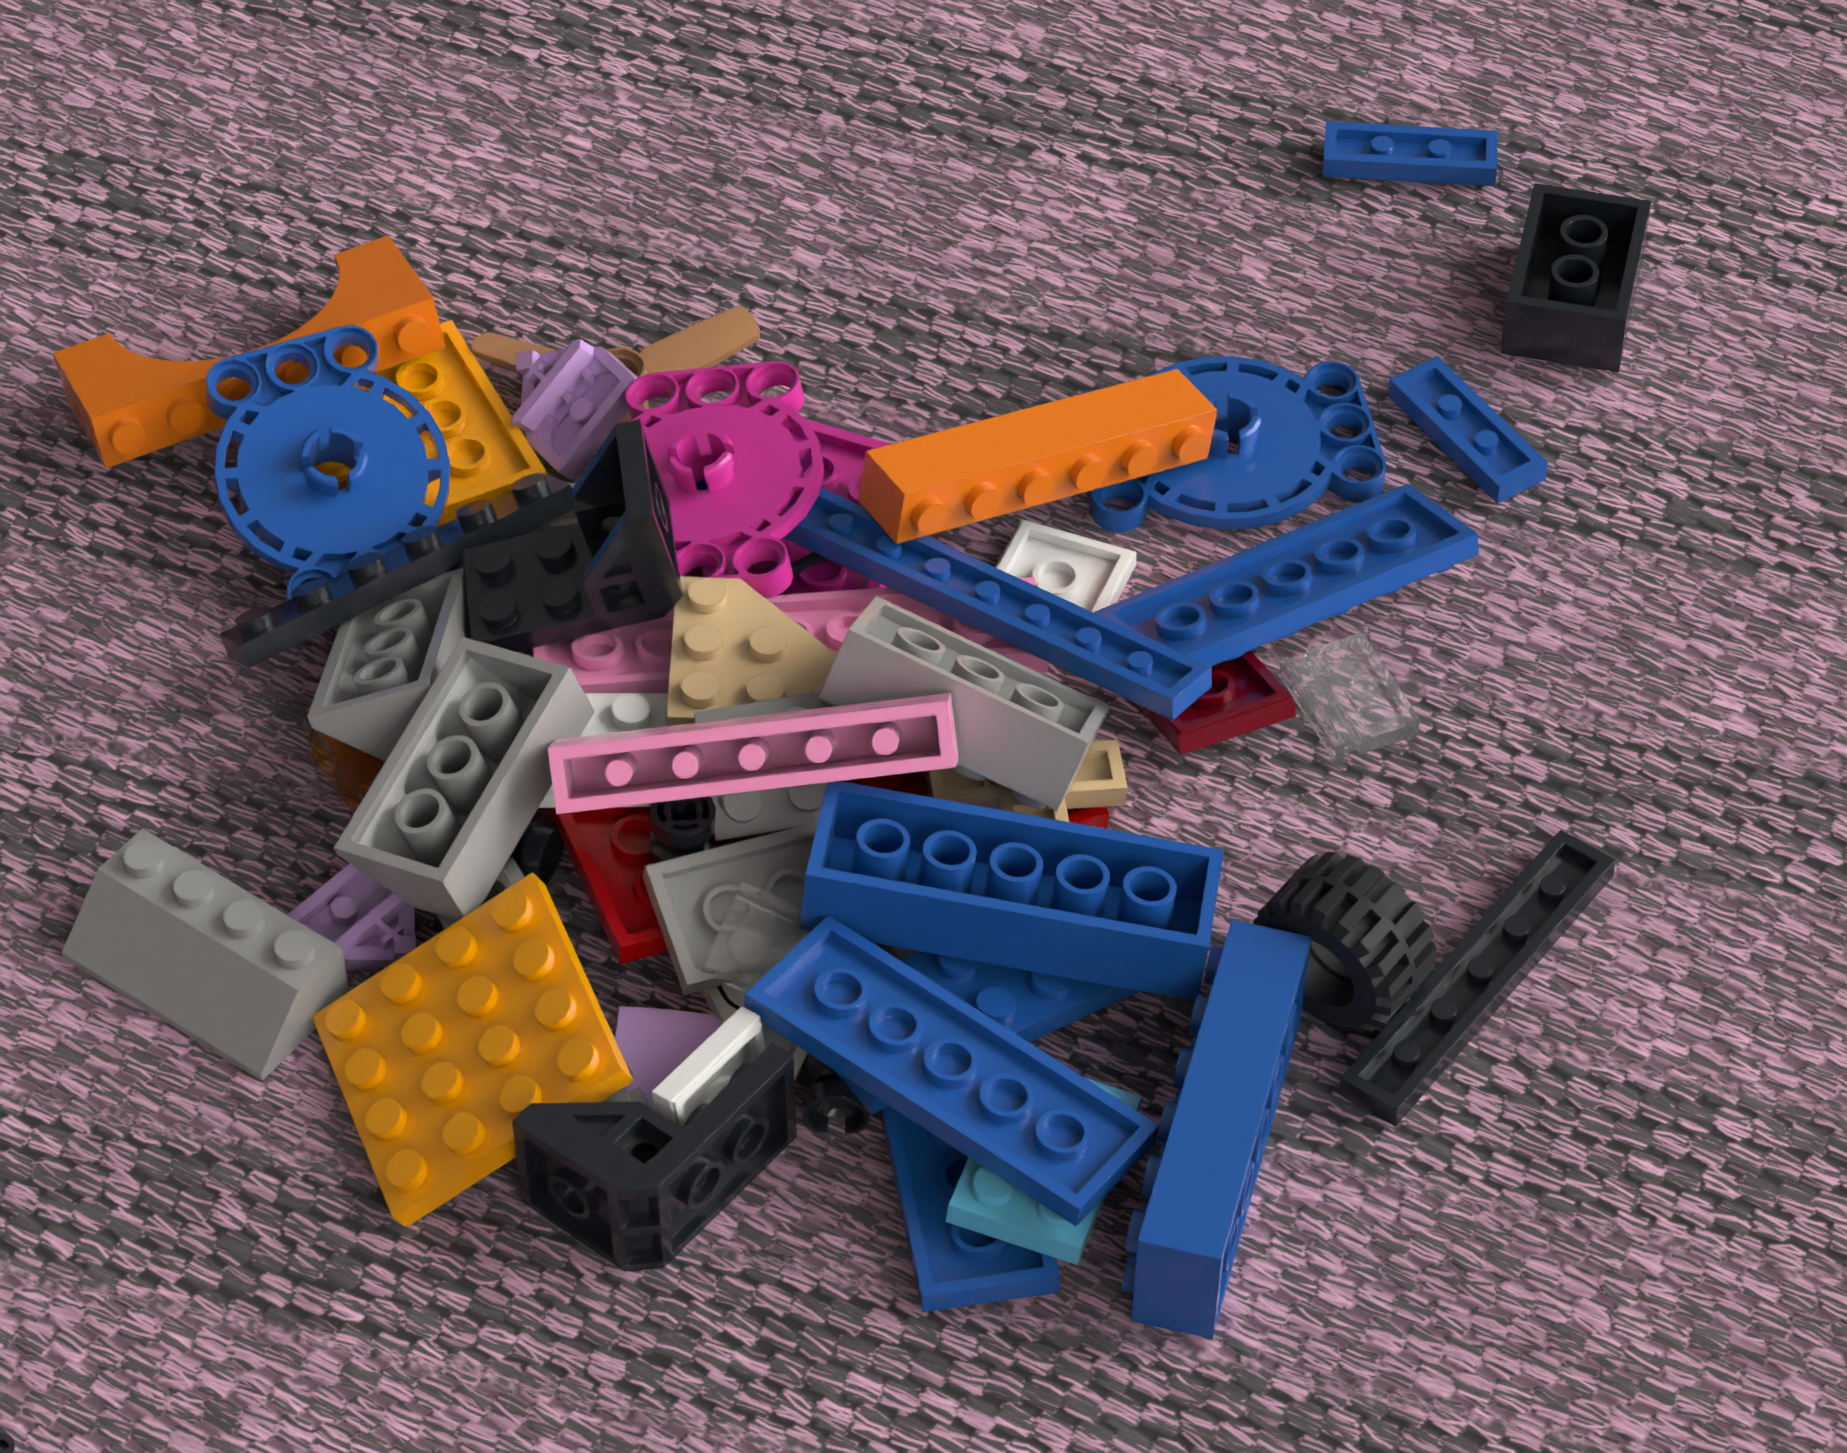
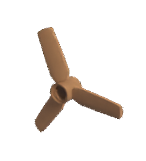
M734 306L648 345L640 353L629 348H612L607 351L613 354L638 378L655 372L714 367L760 339V328L754 316L743 306ZM491 332L479 335L471 345V351L475 357L516 371L517 353L534 350L539 354L556 351ZM649 400L645 401L640 407L649 409ZM629 411L618 424L631 420Z

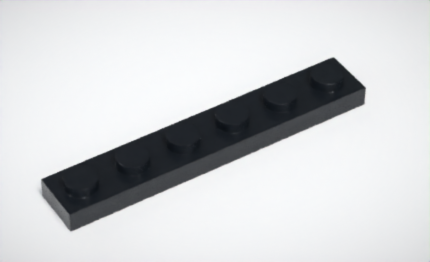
M544 473L525 476L510 486L512 492L493 501L482 499L471 502L456 512V519L438 528L436 526H425L409 532L401 540L403 545L384 554L373 552L362 555L348 563L346 566L347 572L329 581L317 579L298 586L291 592L292 599L273 608L261 606L246 611L236 618V626L219 634L227 654L247 668H251L463 564L462 550L515 538L574 509L571 484Z
M1560 830L1340 1078L1339 1095L1396 1127L1612 879L1616 859Z

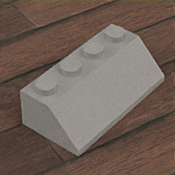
M464 568L443 573L340 624L307 716L313 729L386 762L461 636L471 639Z
M875 596L848 629L819 695L820 699L832 704V707L951 693L959 756L957 766L953 769L970 779L984 781L988 778L1009 788L1011 796L1026 806L1036 809H1044L1047 806L1055 811L1058 810L1069 792L1110 706L878 596Z
M461 636L333 849L337 855L415 908L458 921L480 907L552 785L548 747L557 739L580 737L595 712L571 668Z
M143 828L98 868L62 950V957L66 961L261 1081L316 1029L312 1019L314 1014L349 992L342 947Z

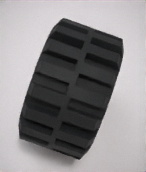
M1325 852L1323 856L1315 854L1308 858L1260 909L1253 924L1310 936L1311 944L1303 1011H1307L1317 1020L1327 1025L1329 1023L1333 1024L1340 1031L1353 1033L1357 1030L1364 1034L1372 1032L1375 1028L1380 1029L1427 978L1434 968L1432 962L1437 958V947L1431 942L1434 934L1431 926L1422 918L1424 913L1417 903L1405 894L1406 890L1396 881L1390 880L1382 870L1374 865L1368 866L1360 858L1348 854L1343 858L1337 852Z

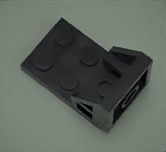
M640 419L615 424L573 486L574 512L579 523L462 550L472 640L518 652L663 618L683 596L670 500Z
M771 1043L754 1061L748 1060L742 1063L733 1073L728 1086L709 1104L704 1103L696 1107L687 1118L683 1129L640 1101L530 1104L512 1121L521 1202L625 1272L664 1268L797 1138L793 1055ZM640 1151H651L656 1154L646 1165L633 1157Z

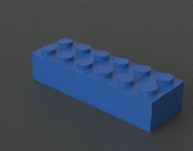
M827 782L805 874L799 929L812 931L829 915L872 943L1195 1001L1197 995L1200 994L1210 944L1224 850L849 782Z
M1231 920L1224 946L1212 944L1204 983L1212 986H1208L1205 996L1197 995L1189 1035L1196 1037H1193L1190 1049L1182 1047L1173 1085L1174 1088H1178L1174 1102L1166 1101L1158 1131V1141L1163 1143L1159 1155L1151 1154L1149 1157L1142 1185V1196H1146L1142 1211H1133L1127 1233L1125 1251L1130 1252L1125 1268L1122 1292L1133 1294L1132 1322L1211 1339L1214 1337L1302 1019L1311 944L1310 936Z

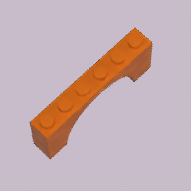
M388 235L334 254L339 280L334 294L317 315L297 330L257 349L340 326L355 325L369 331L377 341L378 363L376 372L440 350L446 346L433 296ZM110 333L53 353L67 401L105 469L224 427L228 420L213 413L206 399L208 371L216 362L228 357L200 361L154 359L124 348L114 340ZM344 345L333 353L336 362L348 368L358 367L364 364L368 358L364 350L354 345ZM295 361L284 362L275 369L278 379L288 384H299L305 381L310 374L306 366ZM232 377L222 380L217 385L216 390L223 398L235 401L245 398L251 392V387L243 379Z

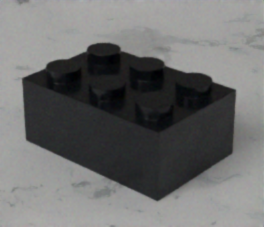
M1534 183L1506 302L1501 354L1619 372L1645 251L1651 201Z

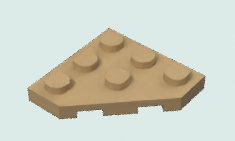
M680 576L683 596L674 605L666 726L695 723L694 712L822 691L836 659V653L742 579ZM826 702V707L833 706L832 704Z

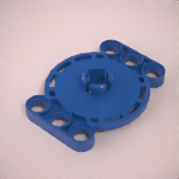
M355 325L340 326L228 357L216 362L208 371L206 378L208 406L219 417L228 419L216 448L214 482L220 509L235 535L255 555L280 570L294 574L286 588V601L292 599L291 592L304 583L317 579L329 581L347 572L346 566L348 563L362 555L373 552L384 554L403 545L402 538L409 532L418 529L416 528L417 526H437L448 499L450 460L444 436L430 412L410 392L387 378L375 374L378 363L377 341L363 327ZM344 345H354L364 350L368 358L364 364L348 368L337 363L333 353ZM295 361L306 366L310 374L305 381L299 384H288L278 379L275 369L284 362ZM236 377L246 381L251 387V392L241 400L232 401L219 395L216 387L222 380ZM363 387L370 388V391L367 392L362 389ZM384 395L403 405L413 416L408 419L396 406L384 400ZM424 430L435 447L437 459H427L424 443L420 438ZM233 438L240 445L237 467L225 468L226 453ZM332 461L344 464L351 469L347 473V487L338 490L339 485L336 476L322 474L315 469V466ZM440 478L439 492L434 506H428L425 504L428 484ZM227 488L238 494L240 508L243 512L242 515L239 516L229 499ZM460 565L447 572L460 569Z
M1236 356L1202 357L1175 363L1150 376L1178 369L1218 410L1208 459L1085 493L1091 516L1095 523L1111 532L1134 530L1142 524L1151 508L1162 515L1189 525L1219 530L1251 529L1278 523L1304 511L1319 499L1327 488L1340 498L1350 502H1364L1380 495L1385 484L1386 461L1359 376L1347 364L1336 361L1316 364L1309 369L1303 379L1290 370L1261 360ZM1324 385H1337L1347 392L1343 395L1332 397L1322 395L1316 389ZM1095 390L1085 391V392H1082V393H1080V394L1087 393V392H1091V391H1095ZM1339 426H1348L1354 428L1360 434L1354 438L1342 439L1335 437L1329 431ZM1228 438L1238 441V452L1227 453ZM1350 469H1363L1370 472L1373 477L1366 481H1353L1343 476L1342 473ZM1113 498H1123L1131 501L1134 506L1129 510L1114 511L1105 507L1103 503Z

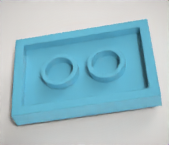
M1088 1079L1139 1112L1142 1096ZM968 1158L949 1202L946 1222L1078 1265L1104 1198L1077 1226H1074L982 1165Z

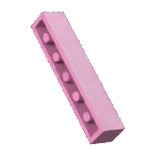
M951 693L557 739L548 747L556 814L954 768L957 766L959 759Z

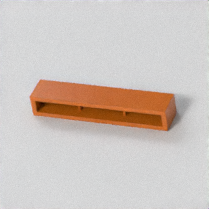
M1178 369L867 450L865 451L858 501L896 544L1208 459L1218 410Z

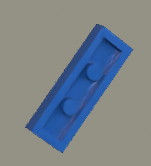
M1326 121L1322 176L1495 186L1498 131Z
M1438 356L1389 379L1388 397L1497 504L1546 480L1548 462Z

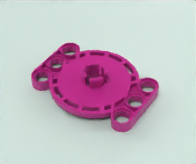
M772 361L655 372L635 379L627 387L625 393L631 417L630 421L641 420L670 500L680 576L685 577L691 570L697 567L711 566L716 568V570L708 577L742 579L764 598L775 597L784 592L792 582L793 571L787 547L780 539L788 535L807 516L819 496L824 476L819 440L809 422L798 413L805 401L798 370L786 362ZM778 385L790 388L780 396L764 397L760 395L764 390ZM725 391L730 393L726 398L718 402L704 403L700 401L705 395L712 392ZM651 398H669L660 407L651 409L640 407ZM793 427L805 440L796 443L789 431L790 428ZM812 462L809 479L804 478V473ZM705 479L708 489L697 490L696 482ZM767 560L778 563L768 573L759 575L747 572L757 562Z

